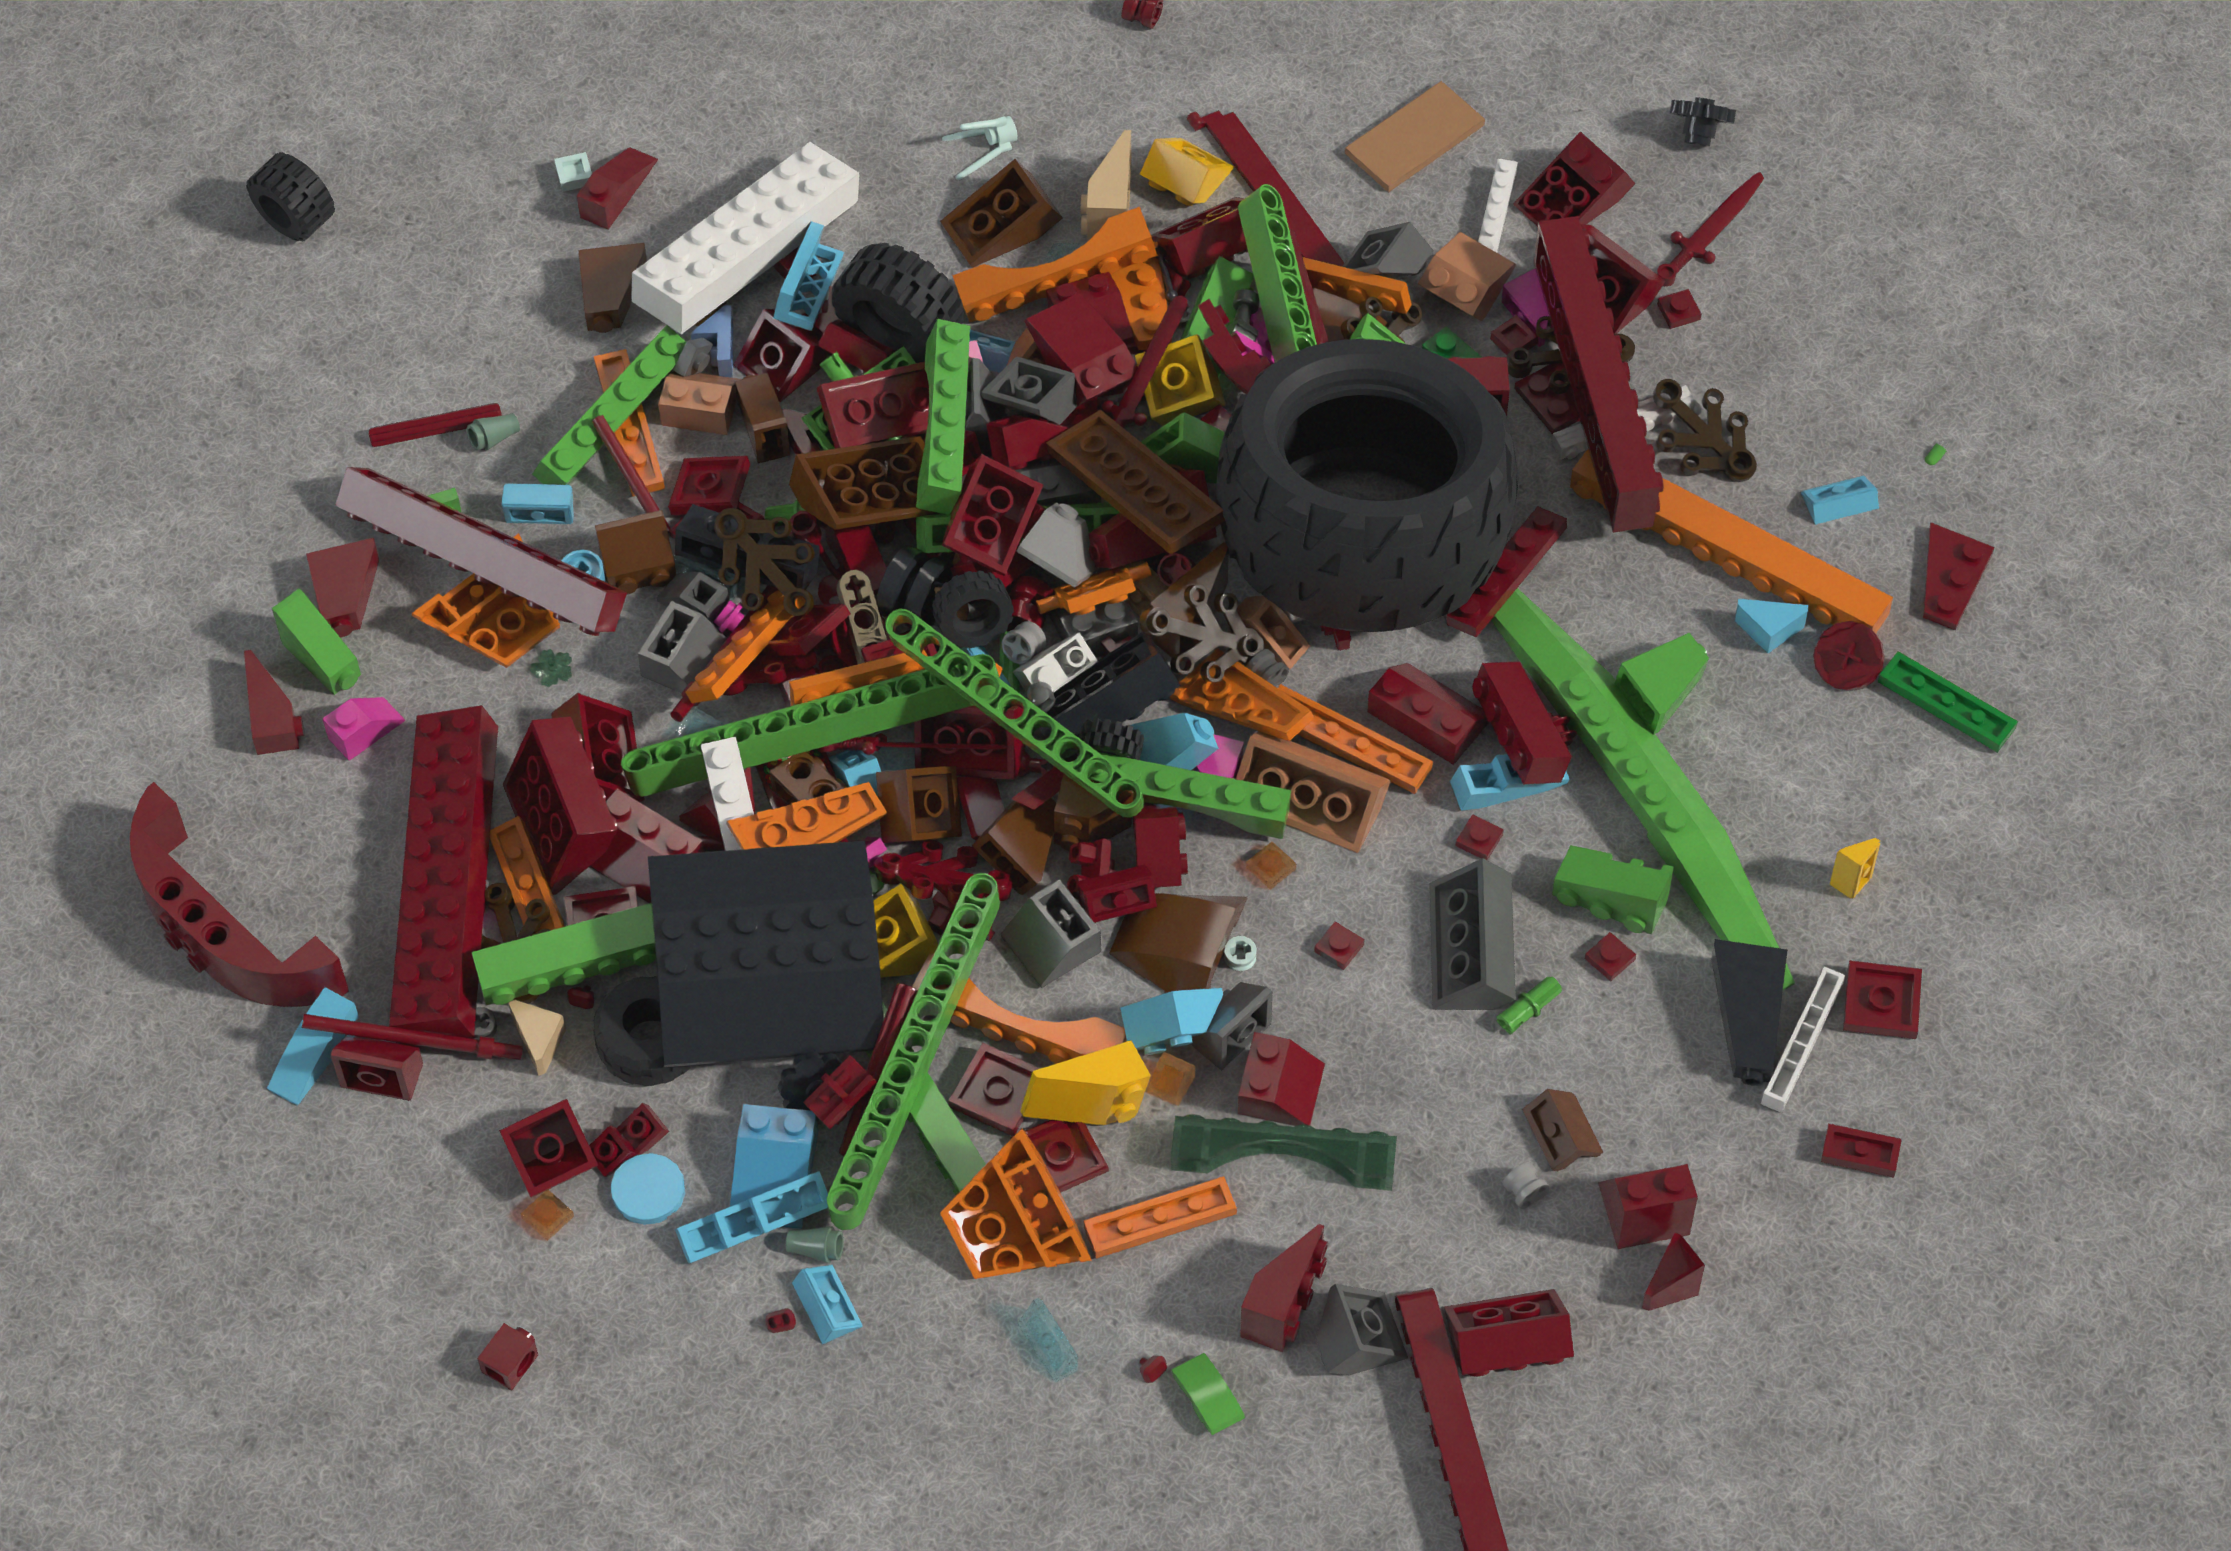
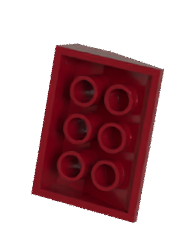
M560 717L532 720L502 785L515 817L520 816L525 822L552 894L556 895L607 852L617 833V822L615 817L610 814L606 804L605 792L602 787H599L594 774L593 762L586 755L582 735L576 730L572 718Z

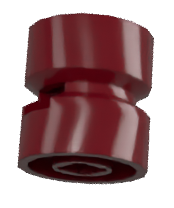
M1020 576L1012 582L1008 592L1014 613H1012L1013 619L1007 626L1008 629L1006 631L1014 630L1016 626L1024 621L1033 622L1042 629L1048 612L1040 614L1036 600L1055 595L1054 591L1047 583L1040 579Z

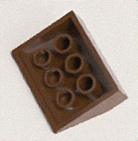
M921 436L802 453L795 456L789 481L791 490L804 510L835 530L940 514L916 508L918 478L925 447Z

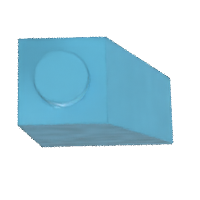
M1180 713L1130 725L1133 726V730L1138 729L1144 735L1140 756L1141 761L1192 770L1219 749L1214 738L1212 725L1207 719L1191 714Z

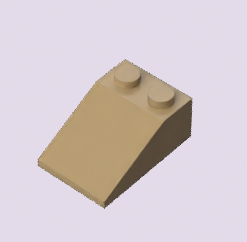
M1131 130L1123 131L1088 181V194H1081V214H1085L1081 218V235H1087V242L1101 229L1108 218L1129 211L1132 170Z

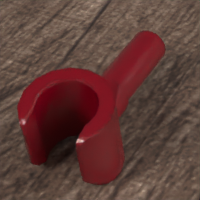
M1165 261L1173 290L1178 293V296H1185L1191 286V282L1177 274L1169 263Z

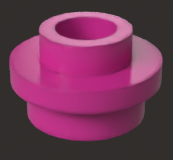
M730 600L714 620V623L720 627L718 630L721 633L726 628L733 632L744 618V615L740 612L743 608L742 604L736 605Z

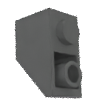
M701 572L677 573L658 595L657 601L666 607L672 601L703 614L717 628L718 625L714 623V620L728 604L730 598L726 587Z

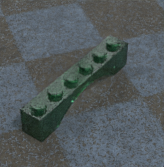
M1188 1114L1185 1116H1175L1171 1148V1170L1208 1174L1226 1163L1243 1157L1260 1154H1286L1322 1164L1344 1177L1355 1188L1392 1191L1397 1136H1389L1380 1131H1373L1367 1134L1351 1132L1345 1128L1324 1130L1315 1129L1305 1124L1292 1127L1277 1125L1271 1121L1248 1123L1241 1122L1236 1118L1216 1120L1205 1119L1196 1114Z

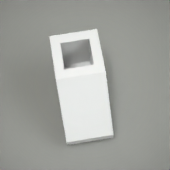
M1078 632L1040 652L1014 670L1013 673L1025 692L1029 686L1037 682L1049 684L1053 692H1055L1093 666L1098 660Z

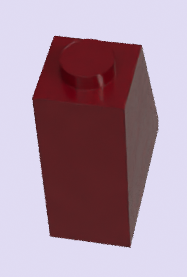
M374 538L306 553L319 611L339 637L348 636L352 631L360 629L379 563Z

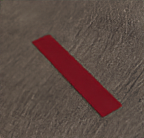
M1077 757L1067 758L1064 761L1072 762L1075 761ZM1054 767L1011 799L1035 810L1060 791L1064 773Z

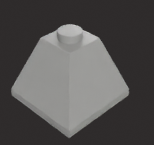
M1055 503L1047 508L1017 549L1018 553L1074 588L1094 575L1099 568L1095 567V563L1089 554L1090 540L1086 520L1079 517L1078 512L1073 507L1063 503Z

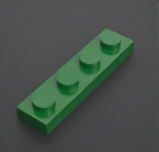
M1897 651L1879 674L1878 683L1997 753L2017 727V720Z

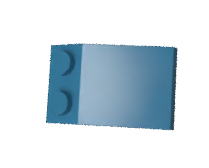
M743 1104L737 1136L730 1207L812 1174L819 1132L817 1116L812 1111ZM804 1218L782 1227L802 1229Z

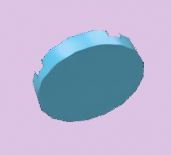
M653 1153L636 1155L625 1161L615 1171L611 1182L613 1203L618 1211L631 1222L643 1225L660 1223L672 1215L674 1211L676 1212L682 1205L685 1196L683 1174L677 1164L666 1156Z

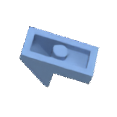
M725 305L691 333V340L704 338L713 344L710 350L712 366H718L719 376L733 377V316L731 305Z

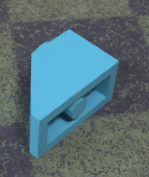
M846 750L828 757L836 777L841 779L847 788L869 782L878 796L876 772H881V769L874 755H866L863 751Z

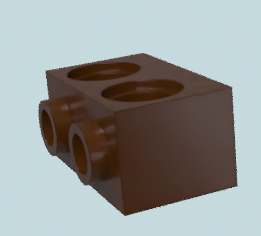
M807 752L792 755L770 771L772 790L786 805H791L804 799L809 800L824 796L826 793L847 788L841 779H834L827 772L824 763L818 757L814 756L812 758Z

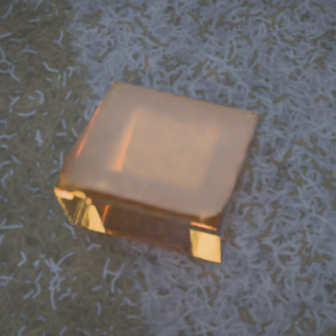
M1163 1052L1146 1092L1179 1106L1195 1079V1066Z

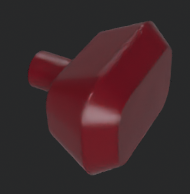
M586 985L584 988L574 987L568 990L567 999L571 1005L583 1009H591L594 1006V993L590 991V986Z
M785 1308L769 1313L766 1316L765 1323L770 1332L778 1333L794 1329L796 1319L792 1310Z
M1153 1355L1149 1360L1146 1358H1141L1140 1360L1142 1365L1140 1373L1146 1383L1154 1382L1167 1370V1363L1163 1356Z

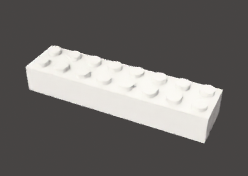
M807 143L632 272V302L680 334L684 333L800 246L811 221L822 224L825 227L858 201L859 172L813 143Z

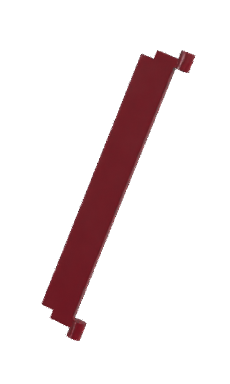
M1219 110L1200 117L1197 112H1192L1188 115L1187 121L1195 132L1205 127L1208 129L1253 192L1264 184L1273 186L1282 198L1288 227L1295 232L1302 257L1338 266L1344 265V261L1234 112L1224 116Z

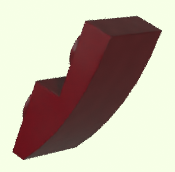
M642 1103L617 1128L611 1125L608 1126L589 1146L599 1165L597 1168L604 1177H608L628 1159L648 1151L670 1131L652 1108Z

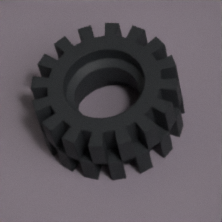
M1099 718L1093 719V721L1086 720L1082 724L1079 735L1082 741L1097 752L1140 760L1144 743V735L1138 729L1133 730V726L1130 725L1123 726V722L1119 721L1112 723L1110 719H1104V721H1101Z

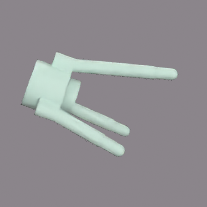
M1003 116L993 120L961 124L960 129L967 131L942 137L943 141H950L985 134L990 145L996 144L998 146L957 174L956 179L960 180L1001 153L1012 150L1010 142L1017 141V130L1010 116Z

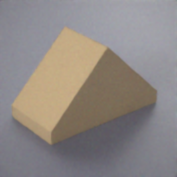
M513 1000L508 1003L512 1019L538 1076L546 1073L566 1031L563 1016Z

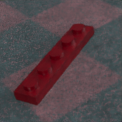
M1537 506L1506 543L1503 553L1485 585L1475 589L1467 603L1446 615L1447 625L1477 637L1567 529V518Z

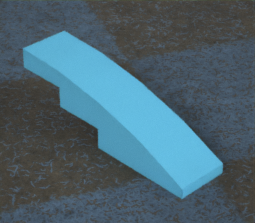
M820 1171L676 1228L675 1231L685 1257L690 1264L828 1208V1192Z

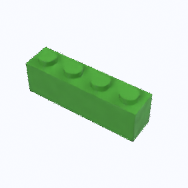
M1219 256L1207 272L1180 340L1198 334L1203 342V340L1213 335L1198 308L1199 304L1208 299L1211 300L1214 307L1222 306L1230 321L1225 326L1227 327L1232 324L1237 312L1233 307L1234 295L1241 289L1254 291L1250 287L1254 274ZM1208 353L1219 378L1222 371Z

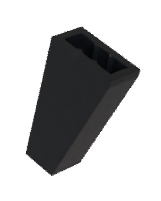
M1715 939L1711 962L1733 1077L1741 1078L1744 1084L1760 1086L1763 1082H1770L1773 1073L1788 949Z

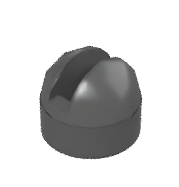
M1037 682L1029 686L1026 691V699L1042 711L1048 712L1052 709L1055 696L1049 684Z

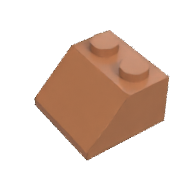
M1459 232L1433 256L1418 284L1476 319L1483 321L1517 264Z
M676 371L672 372L665 378L658 403L661 425L727 435L737 401L735 381L742 379L703 373L684 377Z

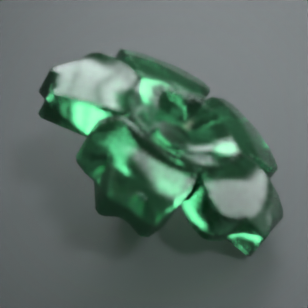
M551 649L542 650V654L538 657L540 663L531 664V673L535 674L536 678L542 677L541 684L547 687L558 684V678L562 681H568L572 677V669L570 666H567L572 662L569 653L563 654L558 652L554 656Z

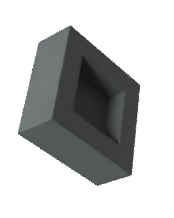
M704 338L687 341L674 371L684 377L702 372L709 364V353L713 344Z

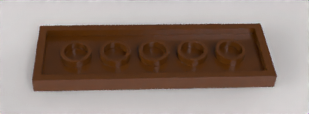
M1102 410L1046 442L1047 451L1052 457L1170 554H1173L1225 521L1223 510L1218 504Z

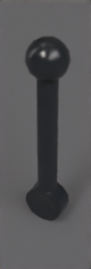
M1157 246L1155 248L1157 256L1155 257L1159 261L1167 290L1165 298L1168 302H1171L1173 298L1178 296V293L1173 290L1165 262L1167 253L1163 247Z

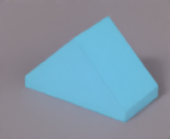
M1738 599L1735 622L1759 646L1769 653L1805 627L1808 605Z

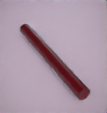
M600 415L591 421L644 511L650 513L660 510L605 417ZM665 519L667 531L669 533L671 528Z

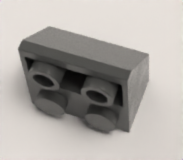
M671 601L638 652L640 674L646 679L682 693L689 682L695 681V676L704 670L727 638L703 614Z
M1060 879L1031 896L1001 932L1003 940L1041 988L1101 952L1100 929Z

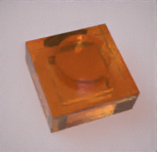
M1273 841L1246 862V868L1270 890L1296 870L1297 865Z
M547 1190L521 1213V1217L548 1241L574 1217V1213L551 1191Z

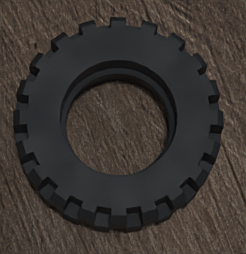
M874 243L865 246L857 252L832 287V306L835 307L837 318L890 347L894 353L904 346L916 363L925 362L926 342L937 319L963 324L962 300L958 298L957 290L948 283V278L942 272L939 273L934 268L935 265L928 260L924 261L919 257V254L913 251L908 252L902 246H890L889 243Z

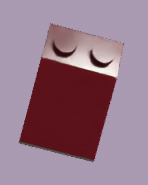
M1081 293L1069 297L1024 320L1046 364L1075 374L1077 407L1125 384L1133 378L1138 368L1123 340Z
M982 454L969 467L962 484L961 494L953 508L942 546L1005 576L1043 488V484Z

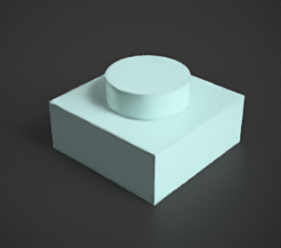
M586 152L554 159L562 192L582 188L592 175Z

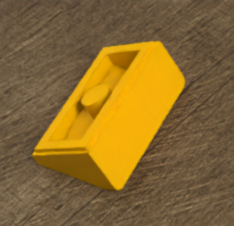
M1873 838L1840 849L1836 855L1830 885L1850 899H1854L1872 878L1880 840Z

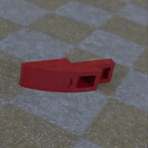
M1208 299L1198 305L1203 318L1213 333L1212 336L1203 340L1204 346L1225 376L1244 394H1248L1256 376L1269 367L1271 363L1266 355L1259 358L1255 349L1242 356V353L1247 350L1238 334L1236 333L1231 336L1225 325L1230 321L1221 305L1214 307L1211 300Z

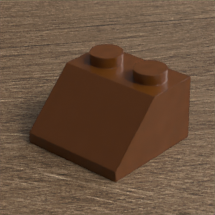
M662 510L595 525L600 558L603 562L604 574L608 584L627 592V595H629L638 588L646 586L663 587L676 576L675 562Z
M956 766L876 772L878 798L887 811L886 815L880 818L883 843L962 836Z
M1063 775L1054 810V844L1070 851V847L1073 844L1079 842L1091 843L1102 838L1108 840L1131 827L1133 816L1123 817L1117 814L1067 775ZM1090 780L1094 783H1101L1100 781ZM1123 791L1119 794L1117 801L1126 805L1132 803L1134 792Z

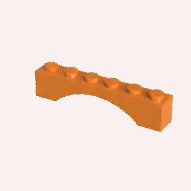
M1139 206L1108 218L1101 229L1087 243L1053 262L1025 268H1000L982 264L952 276L969 322L985 321L994 315L1010 309H1018L1029 302L1040 298H1047V289L1095 274L1106 272L1113 274L1117 270L1135 263H1143L1149 258L1157 256Z
M929 953L912 985L917 992L934 954ZM968 978L950 1020L954 1025L961 1028L972 1026L980 1029L989 1039L1000 1041L1003 1038L1015 1043L1019 1050L1025 1053L1033 1054L1037 1051L1047 1055L1054 1064L1127 1042L1124 1027L1098 1017L1079 1021L1050 1022L1017 1015L998 1006L985 996L970 978ZM941 984L935 987V989L944 990L947 989L949 985Z

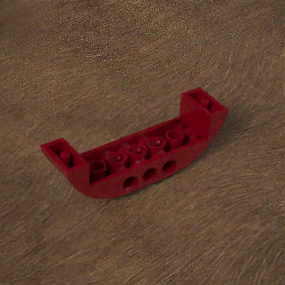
M155 782L150 784L140 798L132 818L130 852L148 907L157 923L166 932L163 936L168 944L176 951L182 948L188 954L186 956L188 962L198 973L205 970L224 988L242 998L260 1004L279 1007L310 1006L325 987L342 997L348 993L349 989L339 957L316 935L285 961L281 962L169 855L172 850L188 838L177 803Z

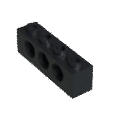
M692 504L676 528L674 554L720 569L723 561V540L717 536L714 529V522L719 513ZM735 519L730 520L727 524L730 532H734L738 527ZM748 533L757 544L794 546L797 543H807L811 545L815 554L813 560L808 564H801L787 559H771L796 588L805 590L808 588L818 572L819 545L791 536L776 538L771 533ZM738 544L736 566L741 570L742 577L746 578L747 553ZM801 547L798 550V557L804 560L808 556V550L805 547ZM730 568V569H728V570L726 571V572L735 574V572H734V570H733L732 568ZM761 570L760 583L777 588Z

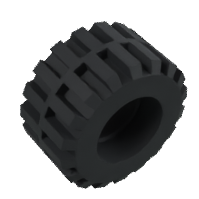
M283 152L276 153L246 182L249 197L260 215L274 229L292 240L305 241L335 212L334 201L323 181L310 167L292 155Z

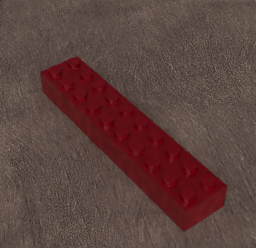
M1578 216L1540 221L1538 224L1534 266L1612 531L1615 533L1653 527L1655 513L1660 511L1659 493L1663 492L1664 489L1661 473L1655 472L1654 448L1652 444H1647L1645 439L1647 435L1645 419L1643 416H1638L1637 392L1635 389H1630L1628 383L1630 381L1629 366L1627 362H1622L1620 356L1622 354L1620 336L1614 335L1612 330L1614 326L1612 310L1605 307L1604 283L1602 281L1598 282L1596 277L1598 272L1596 257L1589 254L1590 240L1586 228L1582 229Z
M482 705L417 715L389 1021V1026L466 1038L474 1037L479 978L472 952L481 950L498 738V725Z

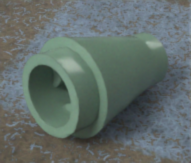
M514 413L474 419L473 423L467 426L468 438L473 448L477 451L481 449L487 451L512 434L520 431V425Z
M833 1226L799 1231L789 1230L787 1234L786 1250L788 1253L800 1254L828 1264L831 1263V1260H840L843 1253L842 1231L835 1230Z

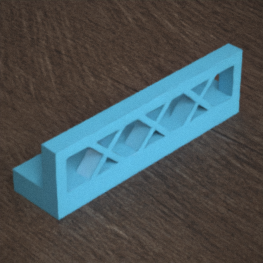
M812 221L780 290L773 319L812 331L829 292V286L832 285L844 255L843 251L819 244L824 225ZM816 255L832 261L821 263ZM819 274L823 279L813 280L809 275ZM811 291L815 297L805 298L802 293ZM803 309L809 317L791 311Z

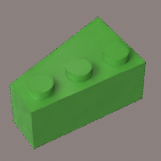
M1570 845L1554 878L1552 895L1557 897L1566 906L1574 907L1578 905L1590 910L1599 919L1608 920L1611 918L1619 921L1634 933H1642L1644 931L1652 934L1668 901L1674 866L1663 864L1661 870L1644 867L1643 860L1632 858L1629 864L1612 860L1613 856L1611 853Z

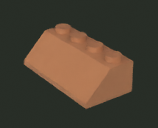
M1260 731L1249 737L1236 777L1237 780L1291 790L1290 808L1286 825L1356 853H1359L1382 808L1391 781L1303 745Z

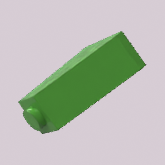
M1183 412L1141 441L1142 444L1167 464H1175L1185 470H1204L1206 483L1217 484L1219 451L1224 431Z
M300 588L272 608L282 645L333 695L341 689L348 690L355 685L358 677L361 675L356 656Z
M1687 633L1622 662L1615 684L1654 735L1660 732L1702 678L1709 657L1705 648L1700 643H1697L1690 633Z

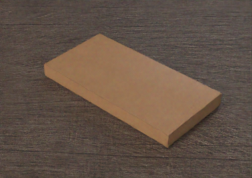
M1440 81L1346 146L1345 154L1389 193L1485 125V118L1445 83Z

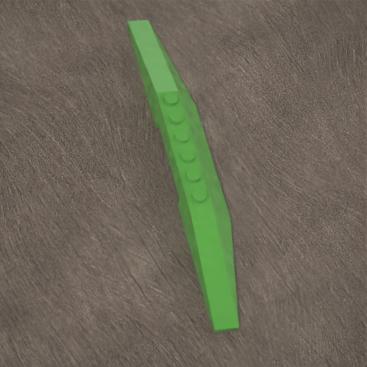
M1517 588L1491 619L1492 623L1556 712L1561 717H1570L1571 720L1566 726L1569 730L1577 732L1588 750L1648 831L1647 838L1664 862L1669 866H1674L1673 874L1718 937L1725 941L1779 948L1730 838L1721 823L1658 737L1652 734L1616 686L1615 678ZM1787 964L1783 990L1795 985Z

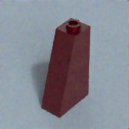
M1186 469L1179 472V474L1209 497L1204 470ZM1120 512L1088 533L1090 540L1089 554L1095 563V567L1113 569L1167 552ZM1216 527L1184 547L1216 538Z

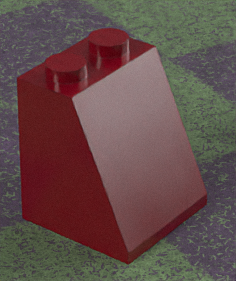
M1688 1164L1598 1182L1617 1249L1672 1239L1674 1233L1682 1236L1690 1235L1698 1196Z

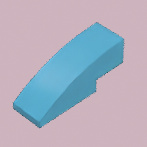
M1507 754L1496 755L1491 763L1460 765L1450 780V784L1462 811L1479 809L1549 791L1567 784L1570 779L1566 771L1561 783L1523 785L1518 773L1512 767L1510 758Z
M326 987L307 1012L310 1015L356 1021L359 1018L354 1002ZM301 1021L287 1045L267 1089L298 1106L332 1061V1049L341 1042L345 1034L302 1028Z

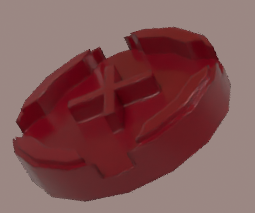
M1853 621L1835 623L1819 637L1820 640L1813 654L1815 669L1822 680L1835 689L1844 691L1863 689L1874 682L1882 671L1885 658L1883 644L1876 633L1864 624Z

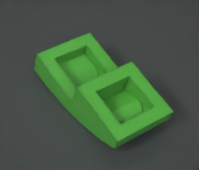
M1205 1353L1172 1369L1175 1381L1192 1402L1196 1415L1211 1435L1245 1418L1244 1412L1233 1393Z

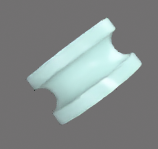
M1245 936L1231 938L1225 945L1224 959L1226 964L1236 971L1250 969L1256 962V945L1250 938ZM1236 948H1244V953H1246L1245 959H1237V955L1232 956L1236 953Z

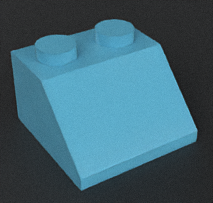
M1222 988L1171 991L1121 1007L1127 1041L1132 1040L1137 1050L1144 1049L1145 1055L1165 1052V1045L1170 1043L1171 1047L1193 1043V1036L1207 1032L1223 997Z

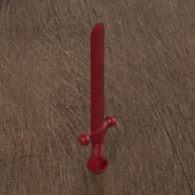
M1757 172L1737 188L1690 238L1684 237L1679 231H1674L1671 234V241L1674 244H1679L1682 250L1669 264H1662L1657 269V275L1666 281L1663 285L1664 287L1674 284L1677 273L1693 257L1702 258L1706 264L1714 263L1716 259L1715 254L1710 251L1707 252L1705 248L1748 203L1764 180L1761 172Z
M1176 296L1171 301L1119 406H1116L1111 400H1107L1102 404L1103 411L1105 413H1112L1114 416L1113 420L1123 428H1125L1126 424L1132 422L1137 426H1143L1147 421L1145 414H1136L1134 412L1188 306V300L1184 296Z
M879 733L875 737H857L817 748V751L858 750L863 751L866 755H872L874 752H878L881 747L1001 750L1008 748V746L1001 744L887 742V737Z

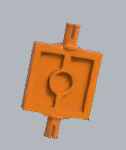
M1147 562L1130 569H1120L1119 567L1092 575L1075 588L1070 584L1054 588L1055 595L1036 600V605L1040 614L1057 608H1064L1070 614L1075 612V615H1084L1094 611L1097 604L1108 601V604H1115L1128 598L1127 594L1136 591L1133 582L1152 576L1151 570Z

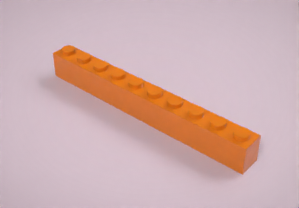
M1587 449L1572 469L1570 488L1574 489V492L1583 499L1591 498L1603 504L1606 509L1591 456ZM1663 478L1664 489L1663 492L1659 493L1660 511L1655 513L1653 527L1641 529L1655 531L1662 535L1669 544L1674 546L1681 545L1691 550L1698 559L1702 561L1710 560L1722 566L1728 575L1733 577L1741 576L1752 582L1757 590L1764 593L1771 592L1781 597L1785 603L1808 605V612L1812 613L1814 618L1822 624L1831 623L1834 625L1835 623L1853 621L1864 624L1877 633L1888 617L1893 601L1892 596Z

